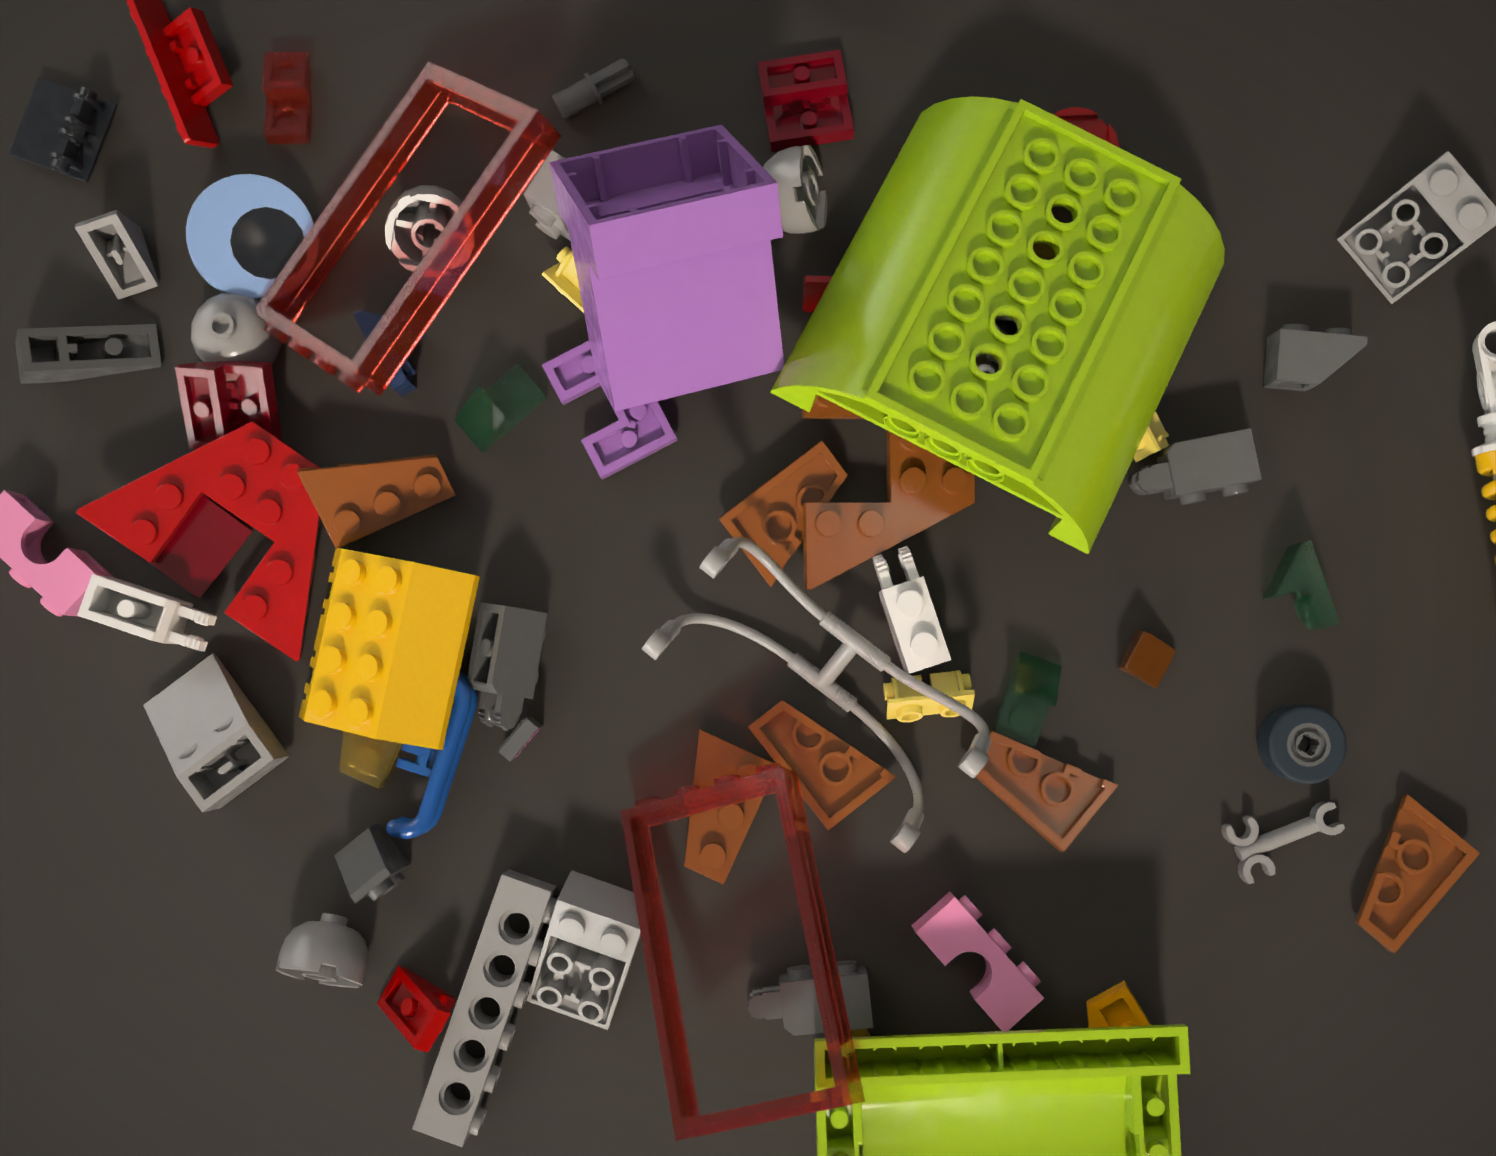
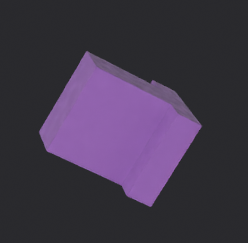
M722 124L549 162L558 211L569 230L595 374L615 412L783 369L784 358L771 240L783 237L778 183Z

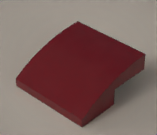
M840 49L757 62L771 152L781 151L794 146H813L854 139V126L847 96V80Z
M216 361L179 364L175 367L189 449H198L251 421L256 422L282 440L271 362Z
M204 494L158 559L150 564L200 599L253 532V529Z

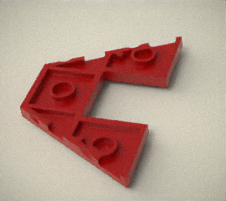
M251 421L79 508L75 512L149 563H154L205 494L274 541V544L224 613L296 662L302 658L306 616L309 612V594L313 582L316 560L315 551L321 518L297 473V469L321 467L256 422Z

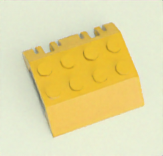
M335 549L332 562L334 571L333 573L330 572L328 582H332L329 599H324L323 608L325 612L320 617L313 649L316 653L315 657L312 656L310 666L314 669L311 682L305 685L304 693L306 694V699H302L299 718L305 722L374 739L443 750L480 576L353 550Z

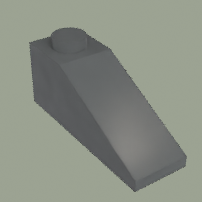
M156 324L19 328L15 340L20 384L68 382L158 368L162 365Z

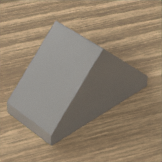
M114 210L75 224L76 231L118 300L158 286L159 281L142 229L135 222L118 210Z

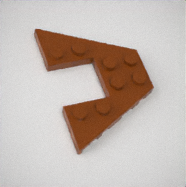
M818 396L810 413L802 409V418L864 419L821 396ZM886 430L887 503L806 502L803 504L804 590H811L974 504V474Z

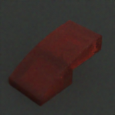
M265 52L261 89L267 100L263 135L268 144H310L311 76L308 53Z

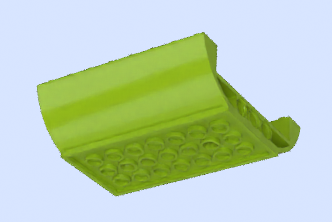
M970 96L951 98L935 103L921 112L770 393L809 413L818 396L833 402L1055 515V520L1048 534L1089 554L1224 265L1225 248L1221 233L1211 215L1201 203L1180 184L1181 178L1027 101L1020 99L1019 103L997 98ZM1057 206L1068 209L1073 216V221L1070 223L1059 222L1054 218L1051 209ZM1036 243L1048 244L1054 250L1055 258L1051 260L1039 258L1033 250V245ZM998 317L1012 319L1017 325L1018 333L1014 335L1001 333L995 325V319ZM982 354L992 356L999 365V371L993 374L982 372L976 365V357Z

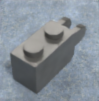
M1249 428L1173 443L1170 447L1162 450L1157 458V464L1149 467L1146 466L1144 469L1141 468L1138 472H1134V475L1130 476V485L1128 486L1138 496L1141 494L1144 496L1146 493L1150 495L1164 492L1165 500L1179 498L1180 505L1207 500L1205 493L1221 490L1223 497L1249 492V484L1262 479L1252 430Z
M480 602L467 681L472 689L481 691L478 717L480 722L486 724V726L493 727L496 725L505 731L516 728V725L519 724V716L522 713L524 698L533 699L535 685L539 677L538 667L542 643L546 636L545 625L548 613Z
M851 960L831 963V969L813 971L812 965L792 966L787 968V974L779 975V984L766 985L763 988L758 986V988H753L752 991H749L746 1009L751 1014V1018L754 1017L755 1020L783 1018L784 1028L793 1036L873 1028L867 970L865 966L857 967V962Z

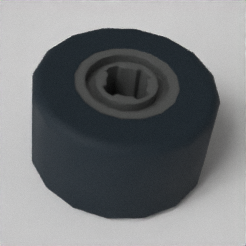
M1288 705L1271 712L1260 725L1257 736L1258 755L1265 767L1278 778L1300 784L1320 783L1333 776L1343 764L1347 751L1346 735L1339 721L1325 709L1312 705Z

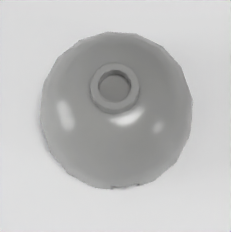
M810 145L789 147L775 153L767 160L763 168L778 183L782 231L791 234H805L824 228L828 214L826 189L819 192L816 177L823 176L816 153Z
M419 185L403 192L392 204L385 223L386 244L389 250H392L393 254L400 259L399 263L407 270L420 275H442L447 273L449 268L456 266L459 262L461 264L467 258L472 246V220L464 203L451 191L438 186Z
M223 292L207 299L197 309L191 323V342L197 356L203 362L258 361L271 362L272 365L282 346V329L279 322L275 319L273 312L262 301L240 294Z
M323 913L320 921H306L294 927L287 935L278 956L276 971L301 980H305V977L319 980V984L359 988L360 985L363 986L367 970L368 950L366 941L358 931L346 926L348 921L346 917Z

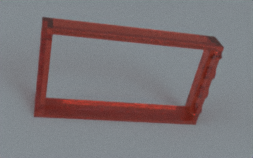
M428 62L256 306L257 315L267 321L263 330L284 344L291 338L287 346L310 360L313 354H316L312 359L314 364L332 376H335L338 370H340L341 372L337 379L356 392L360 393L366 387L378 396H381L557 144L561 135L537 109L432 62ZM449 103L511 131L506 141L353 360H350L294 324Z

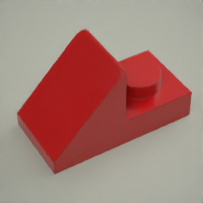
M398 966L376 1004L414 1049L429 1052L436 1038L442 1032L456 1000L449 993L407 968Z

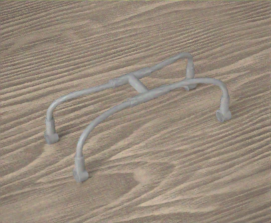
M744 537L725 539L706 556L699 567L701 570L714 579L738 552L739 548L745 549L756 557L785 589L820 621V626L842 642L841 646L820 670L808 660L806 661L799 653L793 654L770 637L744 624L717 615L690 613L679 616L674 620H668L660 629H656L644 644L642 650L654 660H657L671 641L680 633L681 627L689 624H707L728 629L745 636L788 662L787 666L798 675H801L812 686L842 707L846 712L851 711L859 717L884 742L901 765L912 789L913 808L908 810L901 826L891 838L890 843L903 853H906L918 839L921 833L918 830L924 819V793L920 779L908 756L897 741L879 721L857 703L858 699L835 682L836 678L852 658L858 654L880 672L886 671L910 688L967 719L976 727L978 734L975 735L969 750L962 757L957 767L971 778H974L982 770L990 757L987 755L991 746L988 725L980 715L966 705L918 680L890 662L891 658L887 654H884L883 651L832 614L831 611L825 612L756 543Z

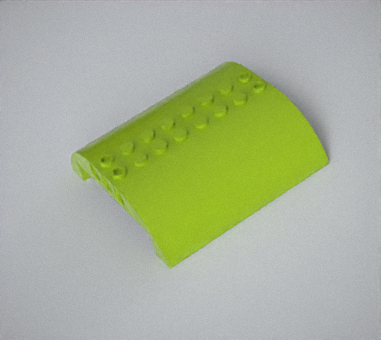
M1185 1024L816 1038L814 1039L817 1156H1181L1177 1074H1190L1188 1026Z

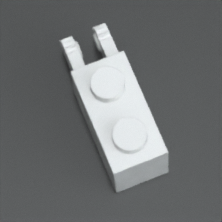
M908 546L898 549V559L904 570L907 582L893 586L886 559H884L882 554L872 558L882 589L879 591V596L903 670L910 674L950 661L951 657L924 576L919 577Z
M96 574L91 575L77 616L151 641L164 644H179L204 652L208 641L196 635L183 633L187 621L191 619L195 623L204 626H214L217 616L192 608V603L115 577Z

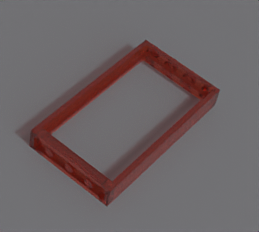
M780 763L756 767L754 775L740 778L738 774L718 777L714 780V786L700 789L698 785L681 787L674 791V797L661 800L658 796L645 797L635 801L634 808L620 811L676 1141L865 1102L798 774L785 767H781ZM776 793L835 1087L700 1115L650 827Z

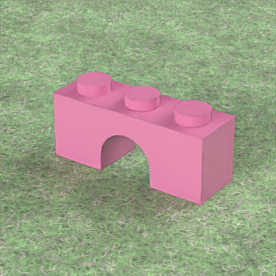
M4 490L0 494V558L11 567L9 574L21 585L27 588L33 587L42 596L40 603L54 615L59 617L62 615L77 616L91 575L113 576L83 550L66 548L57 559L48 563L41 553V541L44 534L55 522L25 495Z
M949 891L911 926L944 966L957 955L964 952H975L984 957L986 962L985 974L981 981L969 992L1001 1031H1009L1044 999L1035 988L1041 981L1024 961L1016 967L1008 958L1006 953L1012 948L995 928L986 933L976 920L982 914L966 895L957 900Z

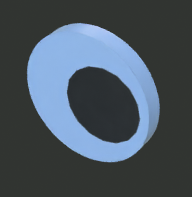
M239 174L225 177L207 187L197 197L190 209L186 223V242L190 257L200 275L211 286L222 293L240 294L260 301L276 298L293 289L304 278L314 257L316 237L310 213L301 199L292 190L274 179L254 174Z

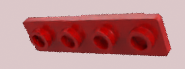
M126 0L131 17L144 43L146 54L153 65L161 85V91L168 102L176 122L177 131L184 143L207 148L216 147L220 142L206 106L232 88L233 83L203 10L189 7L171 22L162 0Z

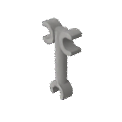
M1329 801L1318 802L1312 807L1310 816L1258 836L1259 826L1257 821L1250 816L1242 817L1246 831L1241 837L1235 835L1231 825H1221L1223 837L1229 843L1235 845L1234 849L1240 860L1238 864L1240 878L1245 883H1255L1251 875V867L1258 862L1262 865L1265 874L1269 876L1275 875L1276 868L1273 861L1269 857L1261 855L1265 852L1316 832L1327 835L1341 833L1345 829L1342 823L1335 822L1327 826L1323 821L1325 812L1336 808L1335 803Z

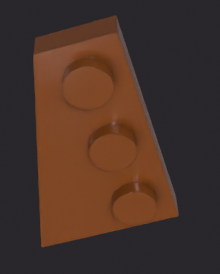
M819 441L718 519L732 538L744 537L753 541L783 569L791 555L795 553L802 543L803 504L806 502L829 503L847 477V473L824 442ZM742 549L767 584L772 587L776 578L756 557Z
M436 454L385 459L381 462L347 463L338 464V466L297 469V473L336 549L456 496Z
M783 700L748 726L827 830L834 827L897 777Z
M994 731L990 732L991 746L987 753L990 757L982 770L975 776L1059 852H1064L1118 787V785L1105 779L1101 780L1083 772L1082 769L1041 754L1038 750Z
M1408 794L1403 795L1355 923L1389 952L1395 953L1480 853Z

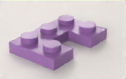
M589 340L542 364L563 405L599 386L602 387L595 374ZM658 401L615 412L619 419L618 421L581 440L602 480L678 441Z

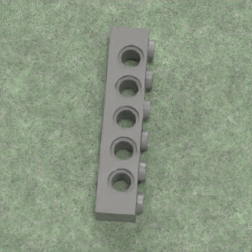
M510 869L501 875L412 1130L463 1147L471 1134L478 1136L487 1113V1109L480 1106L485 1092L493 1093L499 1079L502 1067L495 1065L500 1049L507 1051L514 1036L516 1025L510 1023L515 1007L522 1009L528 996L531 983L524 980L529 966L537 967L544 941L539 940L544 923L550 925L557 899L553 898L557 888L556 885ZM512 913H521L528 918L530 923L528 933L519 934L512 930L509 924V918ZM498 955L510 957L515 964L514 974H501L495 967V957ZM490 997L496 1000L500 1006V1015L495 1017L486 1015L480 1007L481 998ZM466 1041H479L485 1048V1057L474 1058L469 1055L466 1050ZM455 1082L465 1084L470 1091V1099L461 1100L456 1098L451 1091V1084Z

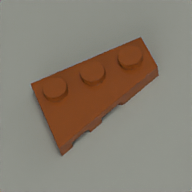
M699 729L684 867L724 885L778 765L702 729Z

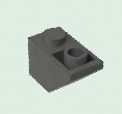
M1285 324L1278 331L1267 337L1263 388L1306 392L1321 384L1367 346L1368 337L1352 335V330L1348 328H1329L1325 332L1309 331V326L1305 324Z
M380 824L367 828L334 855L349 895L355 903L368 896L374 902L382 895H386L405 879L401 872L411 864Z

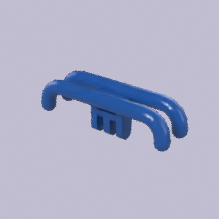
M461 671L459 672L454 704L450 714L443 750L408 744L402 745L401 750L415 754L417 758L416 761H412L408 758L398 757L396 767L429 777V781L416 817L408 818L401 816L387 823L386 832L391 837L400 839L418 837L436 826L442 816L478 702L477 690L472 689L467 681L468 675Z

